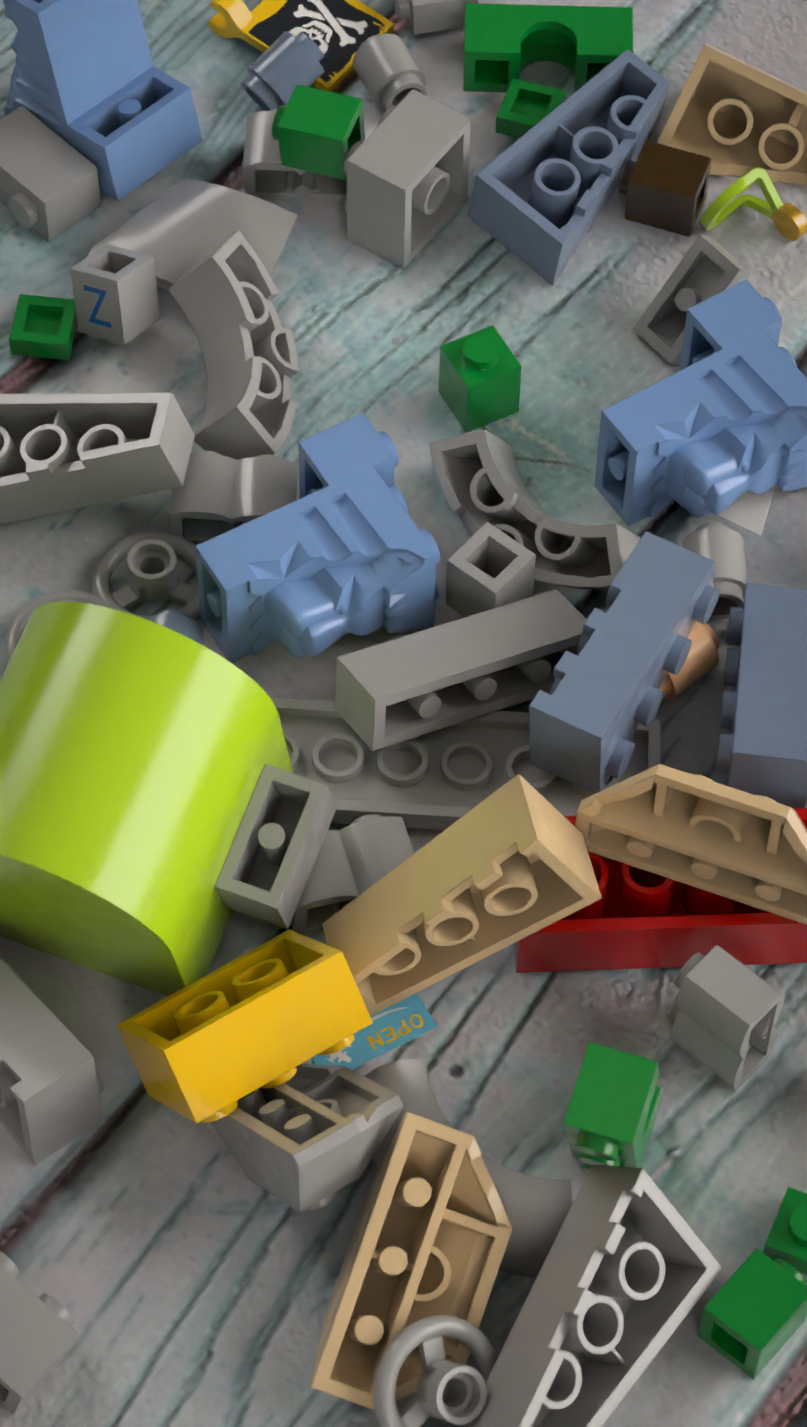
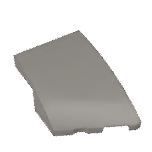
M183 178L93 246L88 256L105 244L154 256L157 286L169 291L168 289L199 260L239 230L252 246L271 276L298 215L278 205L235 189Z

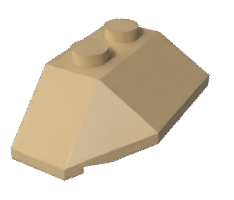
M662 764L653 766L581 800L577 810L575 827L583 834L589 852L807 925V829L793 808L777 803L769 797L753 795L716 783L705 776L689 774Z
M405 1112L372 1180L329 1302L309 1387L375 1410L373 1388L377 1367L390 1342L404 1328L420 1319L438 1315L458 1317L479 1328L513 1228L494 1182L481 1157L482 1153L475 1136L413 1113ZM442 1337L446 1360L466 1365L471 1351L463 1343L455 1339ZM418 1346L406 1357L399 1370L395 1387L396 1401L417 1392V1382L423 1373Z

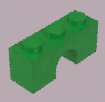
M465 3L463 91L507 92L512 78L519 79L520 73L525 67L539 61H551L565 66L571 72L574 78L575 93L627 49L633 53V7Z
M589 1041L563 1123L572 1157L582 1161L580 1167L582 1171L588 1173L592 1164L641 1168L662 1100L661 1087L656 1086L659 1078L658 1062Z

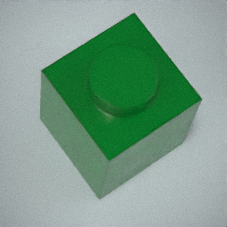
M296 84L287 105H280L278 107L272 124V137L278 140L281 165L347 180V173L344 172L347 154L355 143L359 141L364 142L365 140L362 99Z
M491 325L440 346L438 392L465 432L468 433L519 412L522 366L495 327Z
M756 1248L704 1307L698 1337L754 1380L806 1320L807 1284L804 1277L788 1262L782 1259L772 1260Z

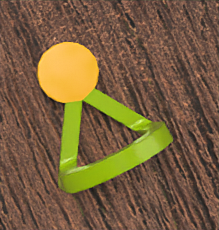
M759 167L751 170L726 188L705 210L699 220V223L706 230L710 231L730 217L740 207L747 206L773 219V223L779 233L790 241L798 240L807 232V220L803 213L795 205L782 203L769 175L764 169ZM754 183H758L767 202L753 195L737 196Z

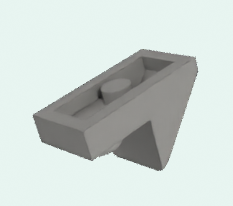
M700 234L633 327V330L671 365L677 366L681 363L687 309L746 280L751 272L713 238Z

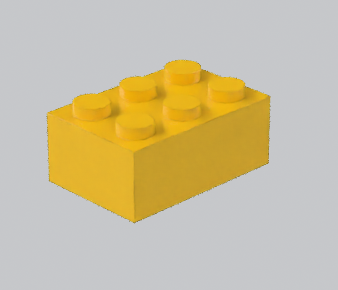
M289 929L116 1026L148 1096L197 1124L200 1121L213 1122L229 1115L238 1107L239 1103L237 1100L258 1088H273L287 1082L297 1073L296 1067L316 1055H330L343 1050L354 1041V1033L373 1022L342 951Z

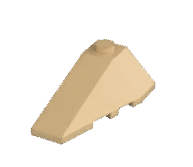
M705 43L657 143L712 158L710 174L742 177L759 167L767 172L772 182L807 186V92Z

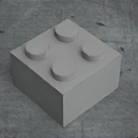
M414 89L396 107H389L382 115L378 127L364 142L359 141L355 143L345 159L344 172L347 173V197L344 203V211L347 213V239L404 269L468 197L471 118Z

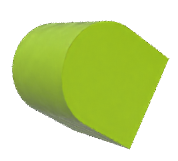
M58 601L36 607L30 615L0 680V936L167 997L206 976L234 910L226 908L215 888V884L265 764L293 773L279 714L268 694L246 673L219 654L178 632L152 621L116 609L81 602Z

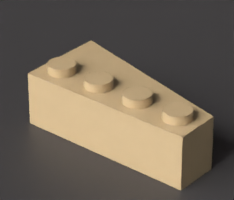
M517 774L322 923L327 945L342 951L366 1008L372 1016L602 899L583 834L520 774Z

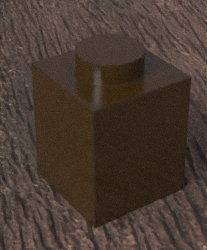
M646 140L637 162L628 160L621 176L619 193L627 195L625 219L690 237L707 197L712 158Z

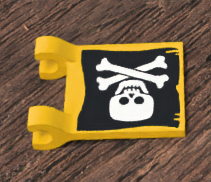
M211 0L210 7L218 13L209 20L208 27L223 38H240L262 53L285 31L295 37L300 32L305 33L317 44L324 54V57L319 61L324 69V73L312 85L317 89L331 92L354 70L353 59L361 44L371 36L391 34L395 23L359 0H263L251 12L242 0Z

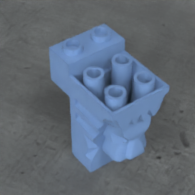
M3 0L6 17L12 20L18 29L11 47L16 54V65H14L10 79L8 102L3 107L5 115L7 116L20 106L27 109L97 166L99 190L119 201L203 141L191 88L153 66L138 0Z
M747 279L687 309L680 371L601 410L594 486L628 527L648 516L652 518L658 515L673 500L694 517L701 518L710 512L718 515L747 491L763 494L776 485L783 491L807 488V378L797 368L791 353L784 347H778L782 318L776 305L769 298L762 297Z
M364 413L298 442L300 499L195 546L200 620L229 662L233 663L250 654L254 656L262 652L274 640L295 658H302L306 655L315 657L337 640H343L347 633L365 636L383 626L388 633H402L411 630L422 631L434 627L435 600L439 598V590L436 584V564L440 562V552L431 533L425 528L419 530L409 517L406 501L394 484V468L399 464V457L393 441L387 433L383 431L378 433Z

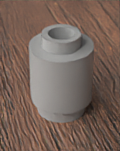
M389 33L374 35L361 44L354 56L353 67L380 110L386 111L391 106L396 107L412 89L427 96L425 76L399 36Z
M707 523L697 527L694 532L685 537L682 547L715 561L713 587L719 589L720 593L709 619L729 618L731 607L743 608L746 583H748L743 537L739 532L721 523Z

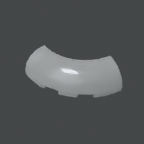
M237 230L199 260L168 289L193 327L206 366L208 382L207 403L203 419L195 432L194 441L204 450L213 451L235 460L263 454L274 455L280 448L292 426L297 409V403L291 400V377L299 372L297 350L292 329L282 328L272 299L278 296L279 293L258 255L242 233Z
M487 430L429 442L432 463L440 488L453 513L460 517L472 535L486 522H489L536 554L534 575L536 580L576 589H609L610 584L641 539V537L617 523L585 526L553 519L536 503L526 489L515 463L512 445Z
M426 1057L397 1060L376 1067L365 1075L366 1078L397 1093L404 1106L371 1159L376 1171L405 1112L413 1113L454 1129L438 1105L431 1088ZM482 1154L481 1157L494 1182L513 1228L499 1270L515 1275L537 1278L572 1206L571 1180L548 1179L521 1173L503 1166Z

